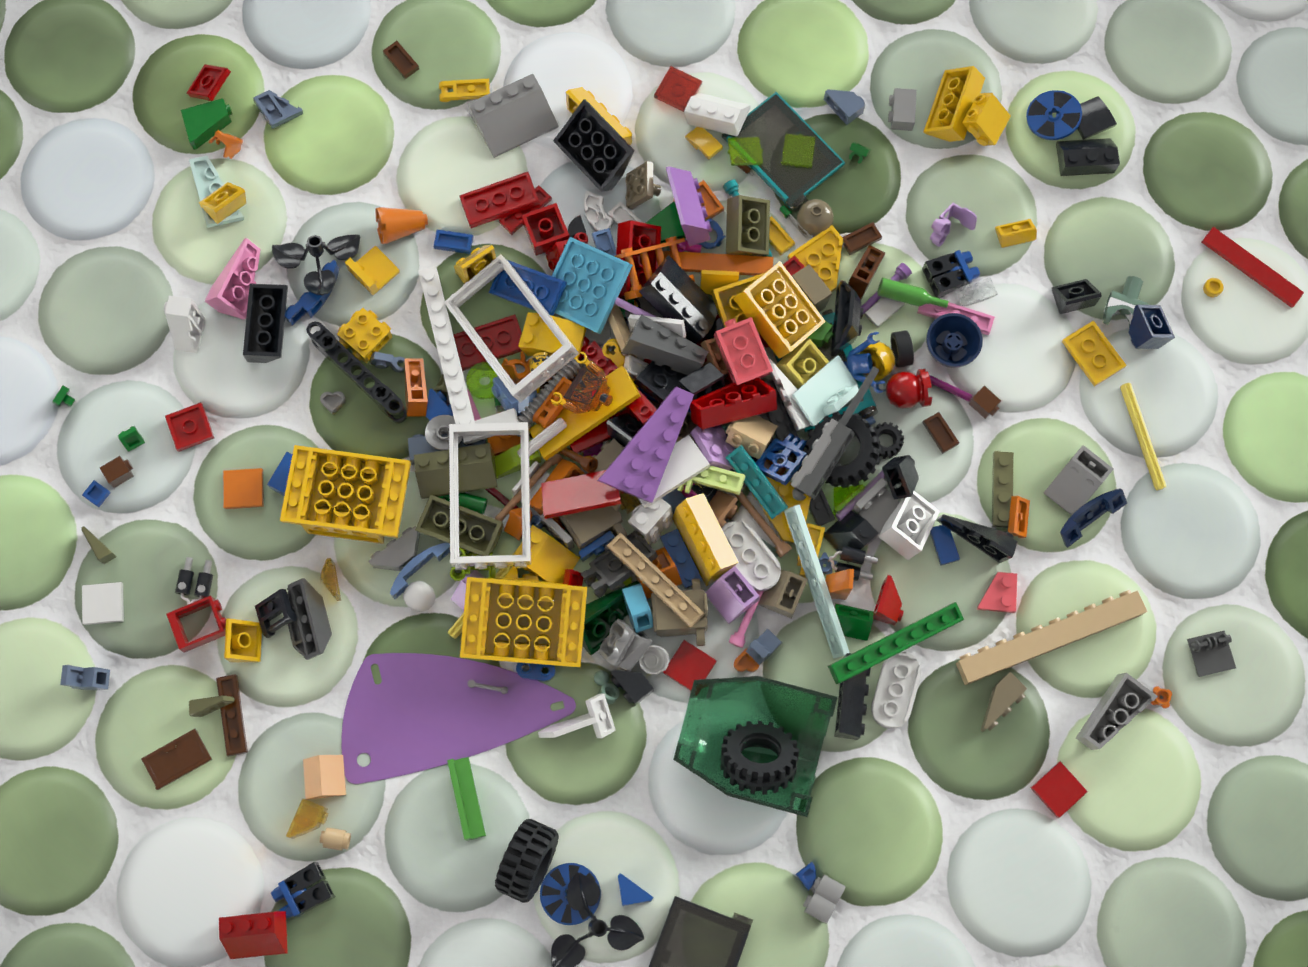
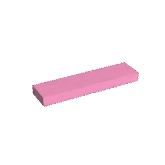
M948 302L947 308L925 304L919 306L917 312L935 319L949 313L965 315L978 325L982 334L988 336L995 318L994 316Z

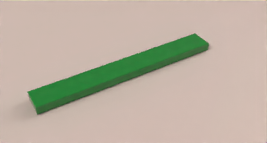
M951 603L828 665L829 671L835 684H839L963 621L964 618L957 603Z

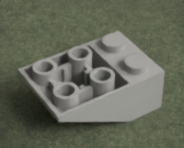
M1082 445L1045 490L1044 494L1072 515L1090 499L1114 468Z

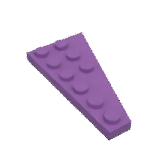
M675 387L597 481L653 503L694 394Z

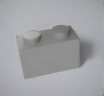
M894 89L893 95L889 97V106H892V111H889L888 122H891V129L913 130L917 90Z

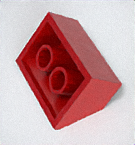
M286 911L219 917V939L230 959L288 954Z

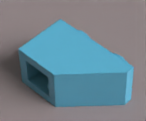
M641 584L622 589L629 620L635 632L653 628L651 610Z

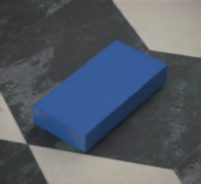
M436 230L433 247L438 250L471 254L474 237L472 234Z
M943 525L932 527L930 535L940 565L959 561L960 557L951 530Z

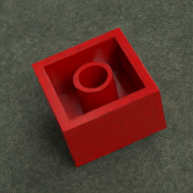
M557 203L522 215L523 225L535 256L545 253L556 242L569 240L570 236Z

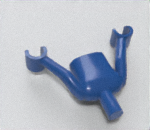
M879 332L870 333L865 342L849 352L847 361L844 362L853 378L862 383L866 377L859 374L869 373L873 363L870 353H857L864 350L870 344L880 342V340H873V335L879 334ZM873 381L870 385L876 393L886 391V389L881 390L879 388V384H883L885 381Z

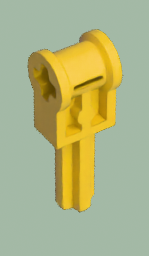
M614 338L609 339L602 347L604 356L610 358L617 367L624 366L625 356L621 353L617 340ZM614 345L616 348L610 352L608 348Z

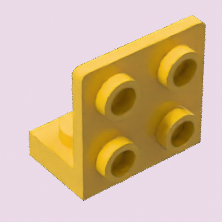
M377 246L370 249L356 262L351 258L345 261L348 271L372 295L377 293L400 273L397 266Z

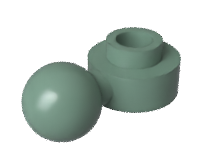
M597 671L594 675V682L601 686L598 694H605L607 704L615 703L620 695L618 688L608 683L609 674L606 671Z

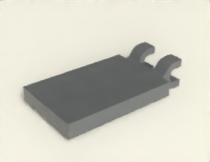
M636 530L626 537L651 562L658 557L656 551ZM609 549L589 563L590 569L581 573L586 585L593 588L598 598L605 594L607 588L612 591L634 575Z

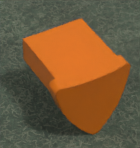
M522 508L510 510V516L504 531L517 540H521ZM530 509V521H531V519H532V512H531V509Z

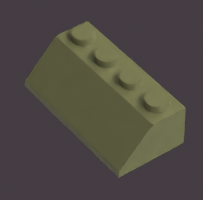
M490 443L458 448L459 493L497 487L495 457ZM449 450L414 455L415 474L421 499L429 498L430 495L436 497L450 495Z
M430 495L415 531L450 544V502ZM459 506V547L480 556H490L503 531V523Z

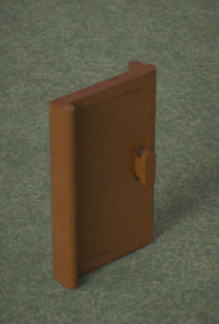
M193 729L141 758L156 786L155 789L159 790L211 761L212 758L198 731Z

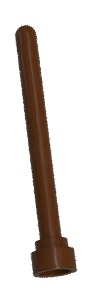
M564 448L559 452L580 463L582 469L589 473H593L598 467V460L592 456L583 457L568 448Z

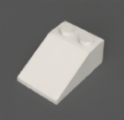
M914 491L912 497L902 498L884 524L878 537L909 560L922 551L940 511Z

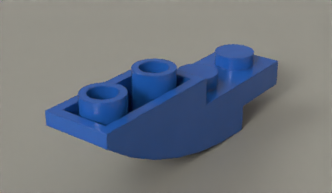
M333 260L331 263L325 264L322 271H332L337 280L339 267L337 262ZM332 290L328 294L319 296L311 292L304 293L295 305H291L286 309V320L293 326L305 314L312 318L324 305Z

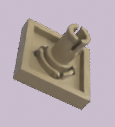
M646 161L626 174L625 198L627 208L634 209L653 198V195L659 196L661 193V189H657L661 188V186L653 184L652 162Z

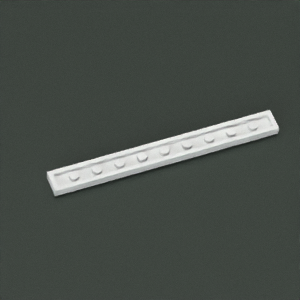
M437 267L418 271L455 424H475L447 307L444 303L445 299Z

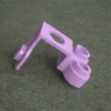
M952 203L939 216V219L937 218L933 222L931 228L934 232L930 240L938 247L944 243L947 235L950 233L951 221L948 219L951 216L959 220L966 228L974 230L977 222L975 213Z

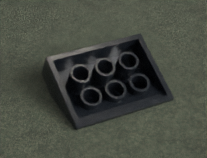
M583 99L553 140L601 192L612 190L616 186L635 151L586 99Z
M669 255L639 291L664 318L684 320L685 339L693 343L700 341L706 336L718 314L715 303Z

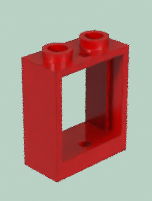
M210 595L166 613L179 650L185 653L225 636L226 618L221 616L222 606L218 599L215 600ZM211 606L219 630L189 642L180 618Z

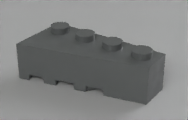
M641 314L621 353L626 355L631 353L637 355L638 359L644 360L646 358L655 361L656 365H667L671 367V370L690 375L701 368L709 351Z

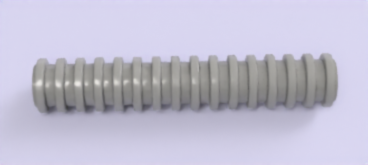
M572 359L556 373V376L553 375L552 380L548 381L549 384H545V388L540 390L541 393H537V397L532 399L533 402H529V406L524 408L525 411L520 412L521 415L517 416L518 421L528 422L530 428V424L535 423L532 419L533 415L564 376L568 380L573 379V375L578 374L577 371L581 369V365Z

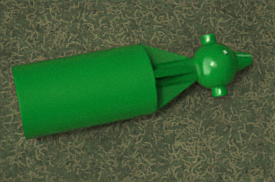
M465 492L459 493V506L484 515L488 499ZM450 495L438 496V498H444L450 502Z

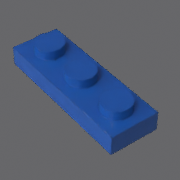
M678 529L660 536L663 546L677 567L684 589L692 586V579L700 578V582H702V578Z

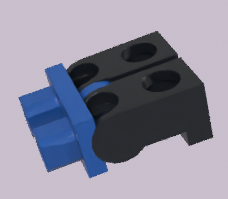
M957 250L954 253L925 262L922 270L928 282H931L930 287L936 298H942L950 292L968 287L972 281L979 278L980 271L978 267L969 269L967 264L973 261L970 251L961 253L960 250Z
M318 862L309 864L287 879L279 882V886L271 892L275 902L283 898L286 899L288 905L279 909L280 911H286V919L300 916L316 906L335 898L328 881H323L326 877Z

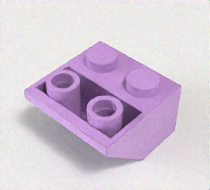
M736 566L722 575L705 592L707 593V598L728 624L760 600L758 593Z

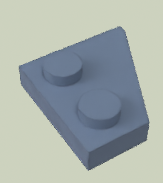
M270 90L253 97L254 103L272 129L303 114L302 108L294 107L289 104L288 100L278 97L276 93Z

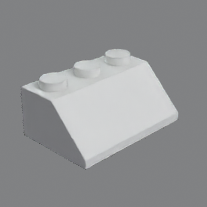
M699 93L691 96L684 113L689 125L738 136L751 109V105Z

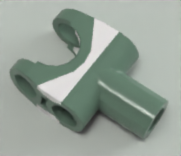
M1128 276L1122 294L1111 291L1104 309L1103 324L1108 325L1111 318L1119 314L1128 319L1130 327L1135 306L1138 304L1148 305L1147 302L1138 300L1143 285L1141 278Z

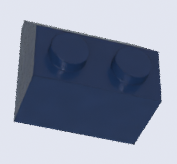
M1138 304L1135 306L1128 333L1136 349H1159L1175 338L1161 305Z

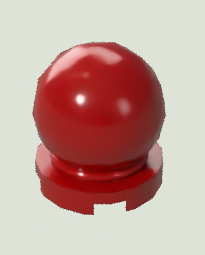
M918 369L916 375L911 372L894 374L886 385V396L889 402L900 409L915 407L918 402H920L922 407L931 406L932 397H928V388H932L928 371L926 369Z

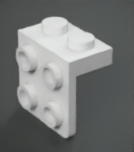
M662 498L646 508L641 505L628 522L644 535L645 541L649 545L655 544L660 539V533L664 529H668L674 521L672 519L671 505Z

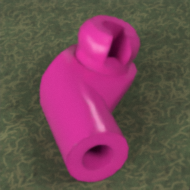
M687 240L676 244L679 252L701 253L702 245L689 246Z

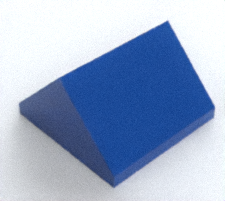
M619 873L618 881L622 906L652 901L653 896Z

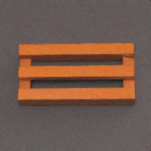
M1011 496L1008 532L1013 534V536H1018V538H1026L1030 500L1020 496Z

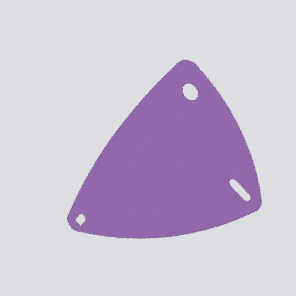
M371 654L365 658L357 672L344 711L341 749L344 757L345 777L352 784H361L448 764L447 760L449 759L457 760L471 757L524 737L571 715L576 709V703L572 697L537 680L523 679L516 672L482 662L432 654ZM372 664H377L382 679L379 685L374 683L371 671ZM474 680L475 683L500 688L507 687L508 693L502 694L500 691L480 687L470 688L468 681ZM563 701L565 708L556 711L551 710V704ZM361 753H367L371 757V762L366 767H362L357 763V757Z

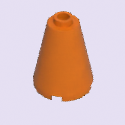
M385 207L375 209L376 222H378L377 231L381 244H388L425 229V225H428L427 215L423 214L420 210Z

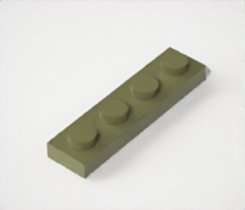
M994 451L992 527L1008 528L1011 496H1013L1014 452Z

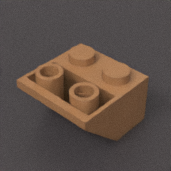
M718 490L709 502V505L722 529L727 523L726 520H731L737 512L738 499Z

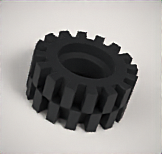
M883 422L882 425L879 423L873 428L878 437L888 434L893 438V444L890 447H884L879 444L882 449V454H879V457L883 456L882 459H886V457L890 459L894 455L896 456L904 444L902 430H898L899 426L897 425L895 427L892 426L893 423L891 422L889 424Z

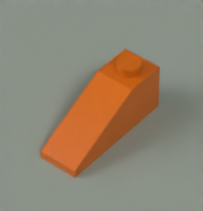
M423 358L404 359L407 417L426 416L428 399Z
M847 569L825 576L831 599H847L853 589L854 569Z

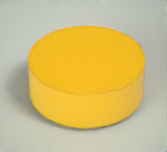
M1217 278L1208 279L1203 286L1204 293L1209 297L1219 296L1224 289L1222 281Z

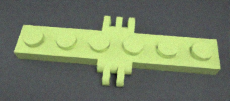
M710 466L679 486L677 490L682 492L684 485H686L685 493H690L693 483L740 495L745 475Z

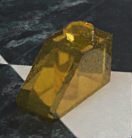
M302 798L286 837L295 839L320 828L321 824L324 825L329 813H326L328 808Z

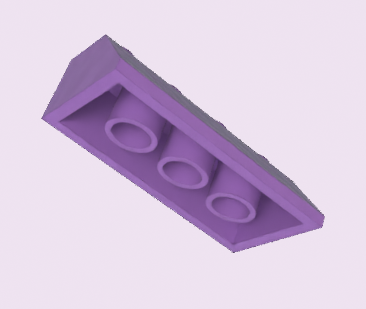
M670 166L666 167L681 226L689 246L711 240L709 232H712L710 222L705 221L708 215L705 206H701L704 200L701 192H697V189H700L697 178L693 179L690 171Z

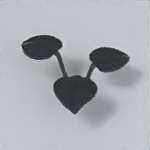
M313 235L307 239L306 249L298 243L272 245V251L277 263L287 269L298 267L300 260L304 261L309 251L310 255L316 258L317 271L306 274L303 280L304 286L313 294L318 296L325 295L334 288L336 279L332 271H321L319 257L325 249L330 255L334 254L338 260L354 258L359 250L360 235L336 237L330 240L327 246L325 242H322L320 236Z
M580 872L576 873L570 880L566 897L572 909L581 910L585 907L586 912L592 919L588 924L589 933L579 937L577 940L569 934L557 937L551 948L552 967H575L583 960L586 952L579 942L589 937L591 938L593 935L602 937L609 931L607 935L608 943L616 950H627L644 940L642 930L628 916H614L610 921V927H607L606 922L596 919V916H594L588 906H593L598 902L600 897L599 886L593 879Z

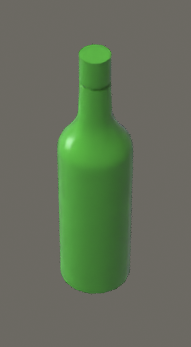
M887 278L881 279L877 292L878 296L915 306L932 304L947 308L949 302L931 296L923 288Z

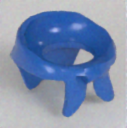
M708 219L707 221L710 222L711 229L717 233V240L713 243L705 241L699 243V245H702L705 249H714L720 247L721 242L726 236H723L722 228L715 220Z

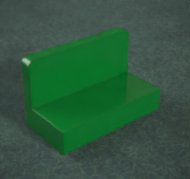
M835 603L834 608L844 636L868 641L873 624L874 611Z

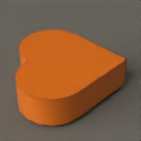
M746 648L735 659L734 668L738 672L746 670L755 672L758 670L759 664L746 652Z

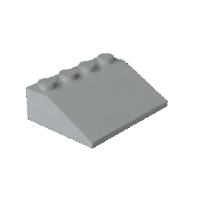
M533 73L468 103L470 115L494 158L559 127L542 88Z

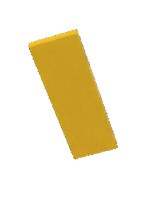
M623 365L601 379L602 384L599 381L600 383L597 386L600 387L592 400L590 391L598 388L596 384L590 387L592 389L582 392L586 394H581L582 399L585 401L588 400L587 396H590L589 401L585 403L574 400L569 401V403L576 405L577 408L573 410L565 406L554 420L555 422L557 419L562 418L566 422L567 427L539 448L543 459L548 460L641 397ZM603 393L609 395L605 403L599 400ZM535 424L529 429L533 438L545 430L541 427V424Z

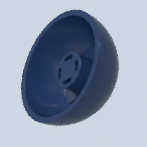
M949 313L938 317L932 322L927 332L926 343L930 355L936 362L946 367L959 368L970 364L977 358L982 349L983 337L980 328L971 318L958 313Z

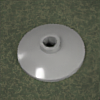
M439 415L428 422L425 428V438L430 446L437 450H449V424H455L453 416ZM442 434H448V436L442 437ZM458 436V445L462 441L463 436Z

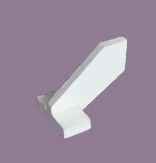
M597 694L585 701L589 713L550 725L538 732L539 738H555L593 724L597 738H603L616 731L605 694Z

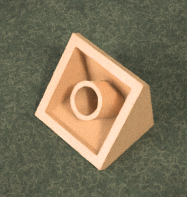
M318 755L303 759L306 800L346 795L343 755Z

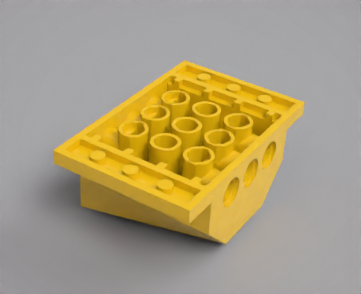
M294 445L280 521L301 525L308 534L380 544H384V536L398 538L411 461Z
M467 577L460 658L581 667L587 587L531 580Z

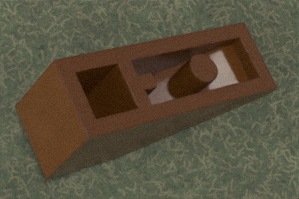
M870 245L848 282V285L856 291L861 300L885 256V252Z

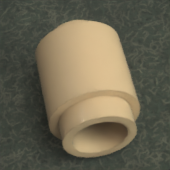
M327 827L325 831L321 832L320 843H323V848L340 851L343 849L348 850L351 833H347L346 830Z

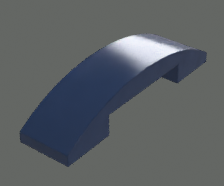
M1119 488L1106 492L1090 500L1072 514L1060 531L1065 546L1068 548L1083 537L1081 531L1107 511L1114 514L1125 506L1127 500L1123 490Z

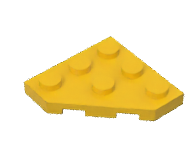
M831 225L825 231H822L790 253L787 258L790 259L795 255L805 267L810 264L830 291L833 292L837 287L843 238Z
M766 477L788 508L800 504L806 522L811 498L804 494L806 498L802 501H797L792 495L794 487L791 485V482H788L785 486ZM762 507L764 514L769 522L773 524L780 539L794 543L784 511L771 519Z

